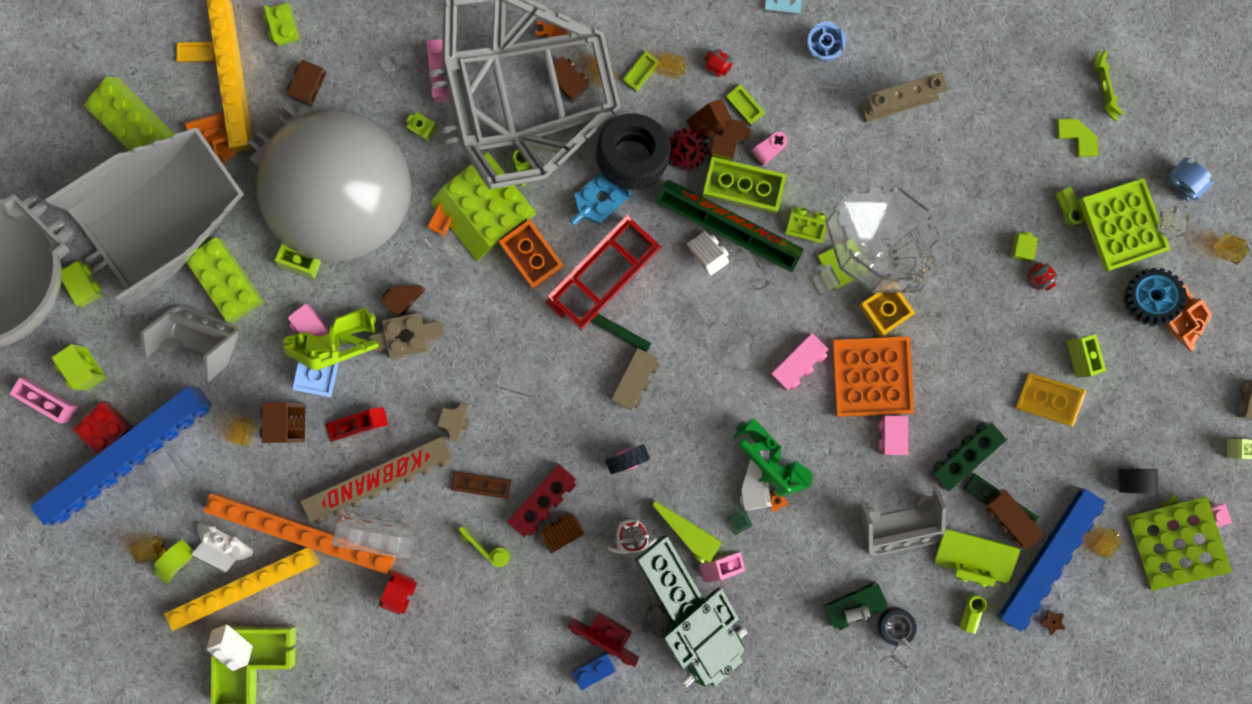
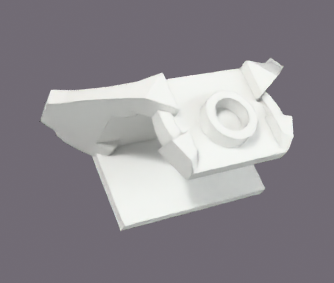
M203 523L197 524L196 529L202 543L192 553L193 556L224 572H227L236 560L252 557L253 549L245 545L238 538H233L217 530L215 526Z

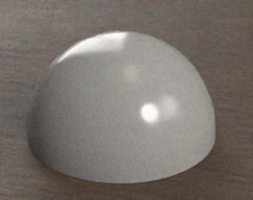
M286 105L283 109L292 118L287 121L281 114L277 113L274 117L283 126L270 139L260 131L256 133L257 138L264 143L262 147H259L251 139L247 142L256 151L249 159L257 168L256 195L264 221L272 233L284 245L304 256L324 261H343L366 255L389 240L398 230L407 214L411 200L412 182L406 158L397 142L385 129L362 115L336 109L311 112L305 106L296 113Z
M14 193L5 200L0 199V348L11 345L31 334L50 314L61 287L62 267L60 259L70 252L64 242L73 235L74 231L71 228H66L59 233L65 227L63 220L57 221L48 228L38 218L46 211L48 205L42 202L35 206L40 198L35 194L23 202Z

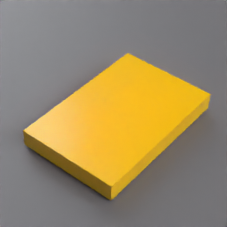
M1029 372L1016 409L1073 427L1086 390Z

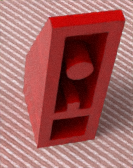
M384 407L368 409L326 423L331 442L388 425Z

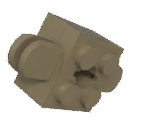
M415 313L383 320L384 332L370 335L368 341L376 339L379 348L373 349V351L388 350L390 359L394 360L431 352L429 341L441 338L445 333V328L441 322L436 320L425 322L423 314Z

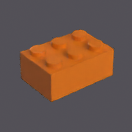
M530 219L498 241L533 290L565 268Z

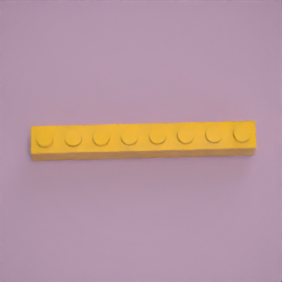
M207 0L229 148L236 152L251 150L252 148L247 142L250 139L253 141L232 2L230 0Z
M307 547L164 613L171 631L177 630L320 564L315 551Z

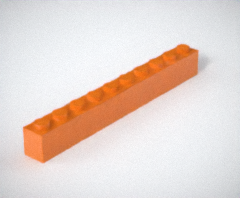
M217 492L209 494L204 509L205 513L384 574L391 573L397 556L396 553Z

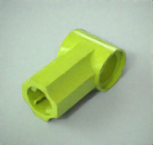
M1072 187L1054 194L1063 212L1064 222L1068 226H1076L1085 220ZM1072 212L1077 214V221L1072 219Z
M970 593L965 598L966 605L958 628L976 634L982 612L985 611L987 603L979 594ZM974 599L980 600V603L977 607H972V601Z

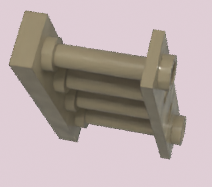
M940 72L868 94L869 101L861 103L860 106L867 123L939 100L938 94L948 91L943 73Z

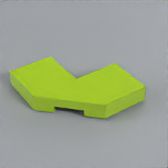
M1079 119L1057 120V139H1076L1077 157L1098 156V137Z

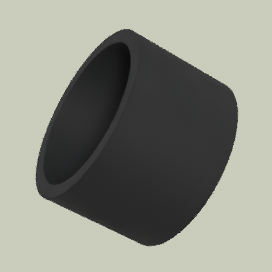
M1118 469L1119 493H1158V469Z

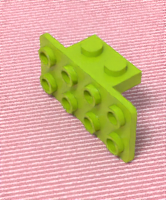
M945 529L934 561L936 565L953 569L955 577L961 581L967 582L970 580L980 586L986 587L989 585L994 587L995 581L1003 583L1010 581L1020 550L1016 546L952 529Z

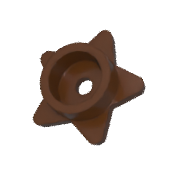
M1047 610V616L1040 624L1047 627L1049 634L1053 635L1056 630H1065V626L1062 623L1064 614H1054Z

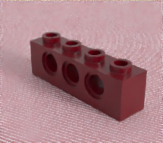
M559 464L507 522L523 537L527 534L531 536L538 528L535 525L539 520L544 522L551 514L549 509L553 505L557 507L564 500L561 496L566 491L570 493L577 484L574 482L577 479ZM553 482H559L562 485L560 492L556 493L552 490L551 485ZM541 496L548 498V506L542 507L539 505L538 500ZM527 511H533L536 514L534 521L526 519L525 514Z

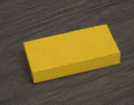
M176 42V61L178 63L216 62L213 42Z

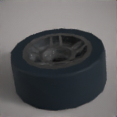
M891 608L881 614L878 620V631L887 643L893 646H904L914 639L917 632V624L909 612L901 608ZM898 623L901 629L895 630L894 625Z

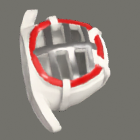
M637 518L627 519L619 522L617 526L615 540L617 548L608 547V550L618 554L640 552L646 550L657 539L654 537L650 541L648 540L649 535Z

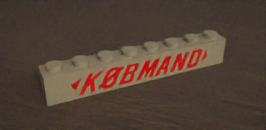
M443 436L300 502L309 522L316 521L318 524L327 520V515L334 513V516L345 512L344 507L349 505L352 508L362 504V499L369 497L371 500L380 495L379 491L387 489L388 492L397 488V483L403 480L405 483L416 479L414 476L416 474L422 473V475L432 472V467L438 464L440 467L451 463L449 459L453 458V454Z

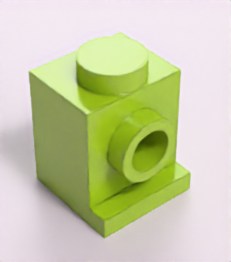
M416 112L415 115L411 114L406 121V124H408L407 129L427 142L438 127L434 121H431L419 112ZM419 121L423 122L421 127L416 126Z

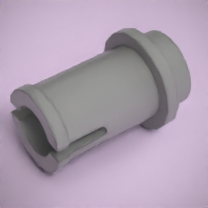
M862 604L861 607L844 610L847 623L864 618L867 620L868 617H871L867 605L864 606Z

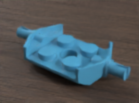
M600 172L577 194H574L578 211L569 219L570 223L575 226L581 219H586L600 224L631 196L630 190L614 185ZM598 193H605L607 200L604 202L597 199Z

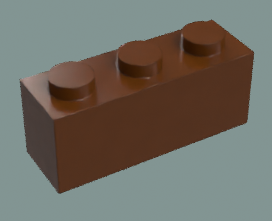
M1000 489L984 503L987 507L986 512L991 518L994 519L996 517L1000 522L998 526L1004 533L1007 534L1009 532L1013 537L1011 541L1016 547L1028 550L1045 535L1007 490Z

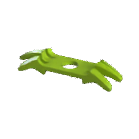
M1098 50L1094 59V71H1097L1106 101V105L1103 108L1116 122L1118 121L1117 115H1123V111L1117 106L1118 96H1114L1108 70L1111 69L1106 62L1108 50L1103 51L1101 55L1100 50Z

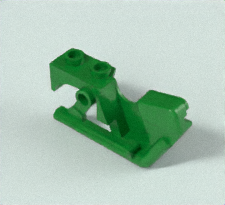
M754 418L747 422L742 421L735 428L737 432L734 434V438L747 433L755 442L749 444L743 439L738 446L746 454H749V458L763 471L762 477L758 480L759 482H769L775 488L773 492L779 497H785L811 487L813 474L799 462L794 461L786 466L777 464L780 460L782 445L780 446ZM770 450L768 463L759 454L760 451Z

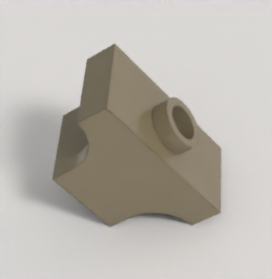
M461 403L458 408L453 410L443 407L438 426L445 428L449 432V440L459 442L463 429H467L469 423L467 415L470 405Z

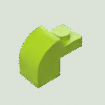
M183 539L180 540L155 562L153 572L167 584L178 570L190 562L194 551Z

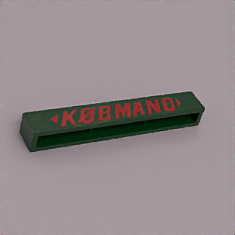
M669 179L663 185L655 203L790 272H793L804 250L802 247Z

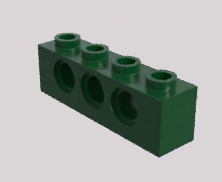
M992 422L981 423L976 427L975 430L977 432L975 434L966 436L961 441L962 445L958 449L953 448L947 453L948 458L943 462L941 460L932 467L934 470L931 472V475L946 491H951L1007 441ZM980 437H983L985 440V445L982 448L978 445ZM966 450H969L971 453L969 460H965L963 457V453ZM954 462L957 469L954 473H951L949 465Z

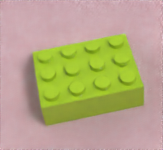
M488 152L485 153L484 157L495 174H505ZM473 164L444 185L430 202L435 209L441 203V210L447 218L450 215L452 216L450 228L476 261H479L500 244L498 241L537 215L515 185L489 190Z

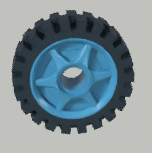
M1157 268L1145 269L1137 273L1129 282L1124 294L1125 307L1130 311L1131 317L1135 316L1137 322L1140 320L1142 321L1141 324H1150L1149 326H1162L1174 320L1183 310L1187 295H1185L1186 288H1183L1184 283L1178 280L1179 277L1177 275L1173 276L1171 275L1173 272L1169 270L1165 272L1163 268L1159 270ZM1151 294L1158 295L1159 300H1154Z

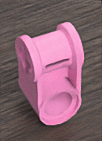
M775 132L753 148L751 153L764 166L783 150L788 141L787 136L783 132ZM781 138V139H782L781 145H780L779 143H778L777 145H775V144H774L775 140H776V139L778 140V139Z

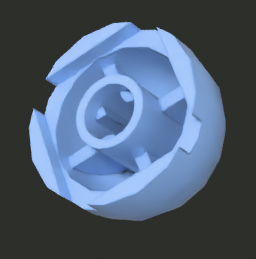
M822 22L811 29L807 37V48L814 59L821 62H829L841 55L845 47L846 38L844 31L835 26L836 24Z

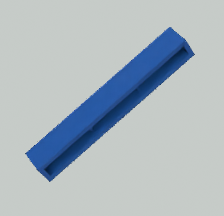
M1079 489L998 613V618L1020 632L1029 626L1031 616L1041 607L1040 602L1051 592V585L1061 577V570L1064 565H1067L1072 560V553L1083 543L1082 538L1086 532L1092 529L1096 516L1101 515L1103 512L1104 504L1106 503L1104 500L1087 489Z

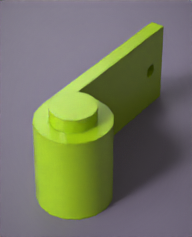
M464 525L458 529L462 533L459 536L466 543L470 541L495 567H503L509 562L511 553L508 548L499 546L490 553Z

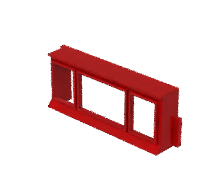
M627 214L548 295V300L545 303L561 318L565 316L582 331L659 252L662 246ZM628 227L650 246L638 261L615 241ZM611 245L633 266L599 299L578 278ZM573 283L595 303L581 320L558 300Z

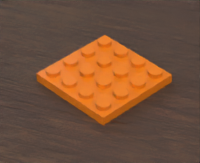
M910 337L832 340L836 417L914 413Z

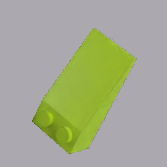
M653 500V506L694 553V558L702 563L705 561L710 563L722 544L720 539L656 500Z

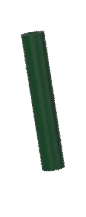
M598 314L591 321L593 324L645 352L648 351L652 344L601 314Z

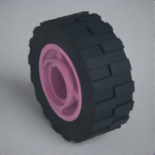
M645 444L622 450L616 453V455L605 459L610 474H615L635 468L639 464L650 460Z

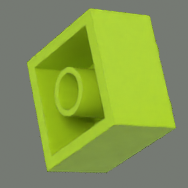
M71 344L52 357L55 362L54 367L59 373L63 374L65 377L64 381L70 389L88 391L107 378L86 346Z

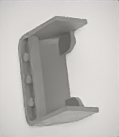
M183 305L172 307L141 331L142 351L145 358L158 348L171 352L181 345L205 354L203 359L205 381L207 382L228 366L239 337V329L235 324Z
M937 483L933 484L932 496L922 497L917 503V508L880 516L879 510L867 508L865 500L860 499V516L870 555L880 556L936 544L941 541L945 533L947 508Z

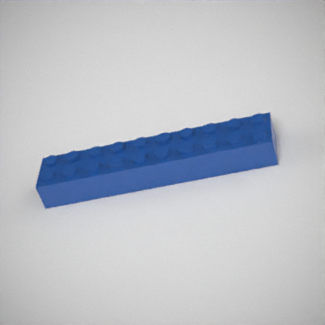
M186 387L40 498L30 508L43 525H56L67 522L73 512H79L87 506L86 502L102 495L101 491L106 487L109 489L118 482L116 479L130 474L133 471L132 467L149 459L147 456L152 452L157 453L160 451L166 441L169 440L170 442L179 436V431L195 424L194 420L198 417L206 416L210 412L209 409L213 406L200 388Z

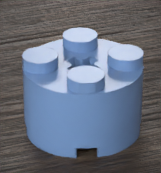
M1184 157L1167 175L1165 183L1172 189L1176 187L1181 192L1179 195L1185 201L1189 202L1191 199L1196 201L1214 183V180H1209L1211 175L1204 167L1195 161L1191 164L1187 162L1189 158Z

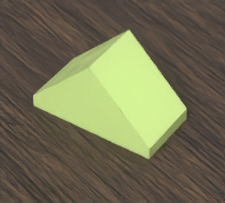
M1227 439L1226 458L1252 459V440Z

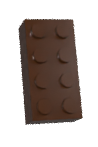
M263 402V407H260L259 412L262 419V427L259 430L262 443L305 442L306 404Z

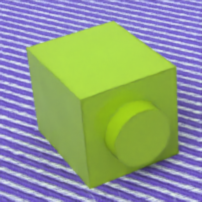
M1021 232V234L1015 235L1010 258L1026 262L1034 260L1038 237L1032 236L1033 234L1030 232Z

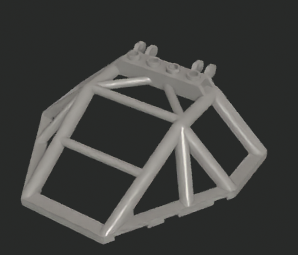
M443 0L442 69L429 71L428 75L429 77L444 76L445 81L434 82L431 84V88L439 89L446 87L455 126L444 127L441 130L443 134L457 131L458 137L448 138L444 140L445 145L459 143L489 190L545 180L621 108L603 32L597 29H590L559 12L550 11L546 6L532 0ZM494 1L492 47L456 52L457 6ZM506 3L525 11V13L505 35ZM536 17L571 32L567 35L514 44ZM592 43L606 104L565 116L550 50ZM543 51L558 119L516 132L499 58ZM484 61L469 84L465 63ZM491 64L507 130L474 106L472 94ZM478 119L500 135L482 138ZM589 122L567 144L539 138ZM516 145L532 170L496 175L480 150ZM533 148L557 154L544 165Z

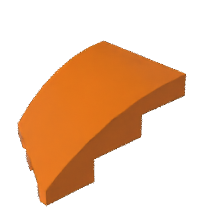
M223 112L185 122L187 130L196 127L199 129L223 165L226 160H230L236 154V151L229 148Z
M1184 284L1183 288H1186L1185 295H1187L1186 304L1181 313L1165 325L1186 349L1193 351L1195 349L1194 345L1198 337L1204 332L1205 325L1209 322L1212 313L1203 299L1194 298Z

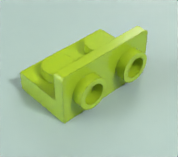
M289 3L271 8L268 5L264 6L265 12L263 17L266 24L269 23L271 30H268V34L272 42L274 41L278 46L300 40Z
M803 207L791 208L785 234L823 243L829 223L828 217L822 212H808Z

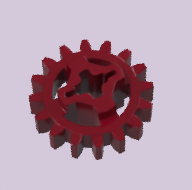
M683 128L680 129V132L678 130L673 132L674 136L669 137L671 141V157L669 161L674 160L673 166L680 165V170L685 169V167L687 170H691L692 167H698L699 163L704 161L701 156L707 155V152L703 151V148L707 147V145L702 144L705 138L698 137L700 132L693 134L692 128L687 131Z

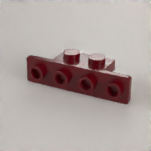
M598 612L590 627L572 618L568 626L572 633L578 636L581 635L592 645H598L607 654L615 655L626 665H632L633 667L637 665L639 656L624 648L632 633L631 630Z

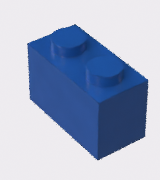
M603 652L574 668L572 675L582 691L616 672V667L609 654Z

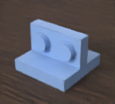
M298 362L292 390L331 397L339 363L314 371Z

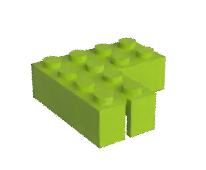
M230 626L253 647L248 665L234 671L211 654V704H256L257 669H291L295 666L296 648H292V646L296 644V626Z

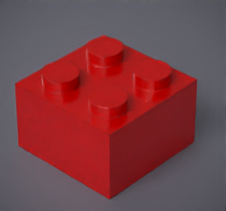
M100 402L73 430L97 454H100L134 427L109 402Z

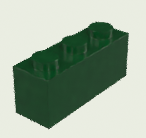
M873 582L824 604L823 607L832 627L842 630L849 626L844 610L858 608L863 604L868 606L870 613L877 614L882 612L888 603L879 584Z

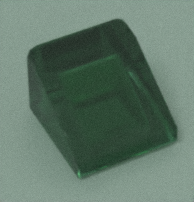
M745 509L727 517L736 534L753 526Z

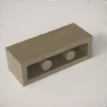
M637 348L611 400L630 410L633 407L638 408L642 400L639 396L642 390H647L651 382L648 380L650 374H655L660 365L657 363L658 358Z

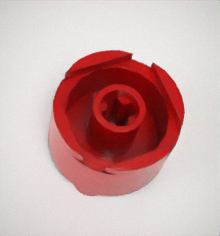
M393 570L378 607L398 615L400 613L405 614L410 601L407 597L408 595H413L417 582L414 581L415 578Z

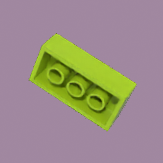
M712 156L702 197L776 215L779 210L787 174Z
M218 237L213 238L197 249L186 261L227 322H236L264 303V300L222 239Z

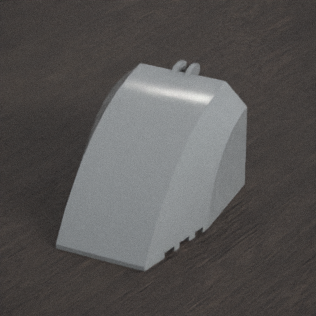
M196 127L172 135L170 138L157 140L152 144L116 154L48 197L46 201L68 211L95 245L98 251L87 257L85 262L89 264L101 256L104 258L105 261L96 265L92 272L96 274L107 266L112 269L126 289V291L115 297L117 301L135 304L162 285L185 264L244 194Z

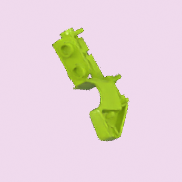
M365 307L335 318L333 326L330 327V332L325 336H314L308 332L287 336L284 338V353L309 369L316 371L379 348L376 339L367 342L364 339L351 335L363 331L376 333L374 326L376 318L373 312L369 313ZM340 342L342 344L351 343L355 345V347L339 352Z

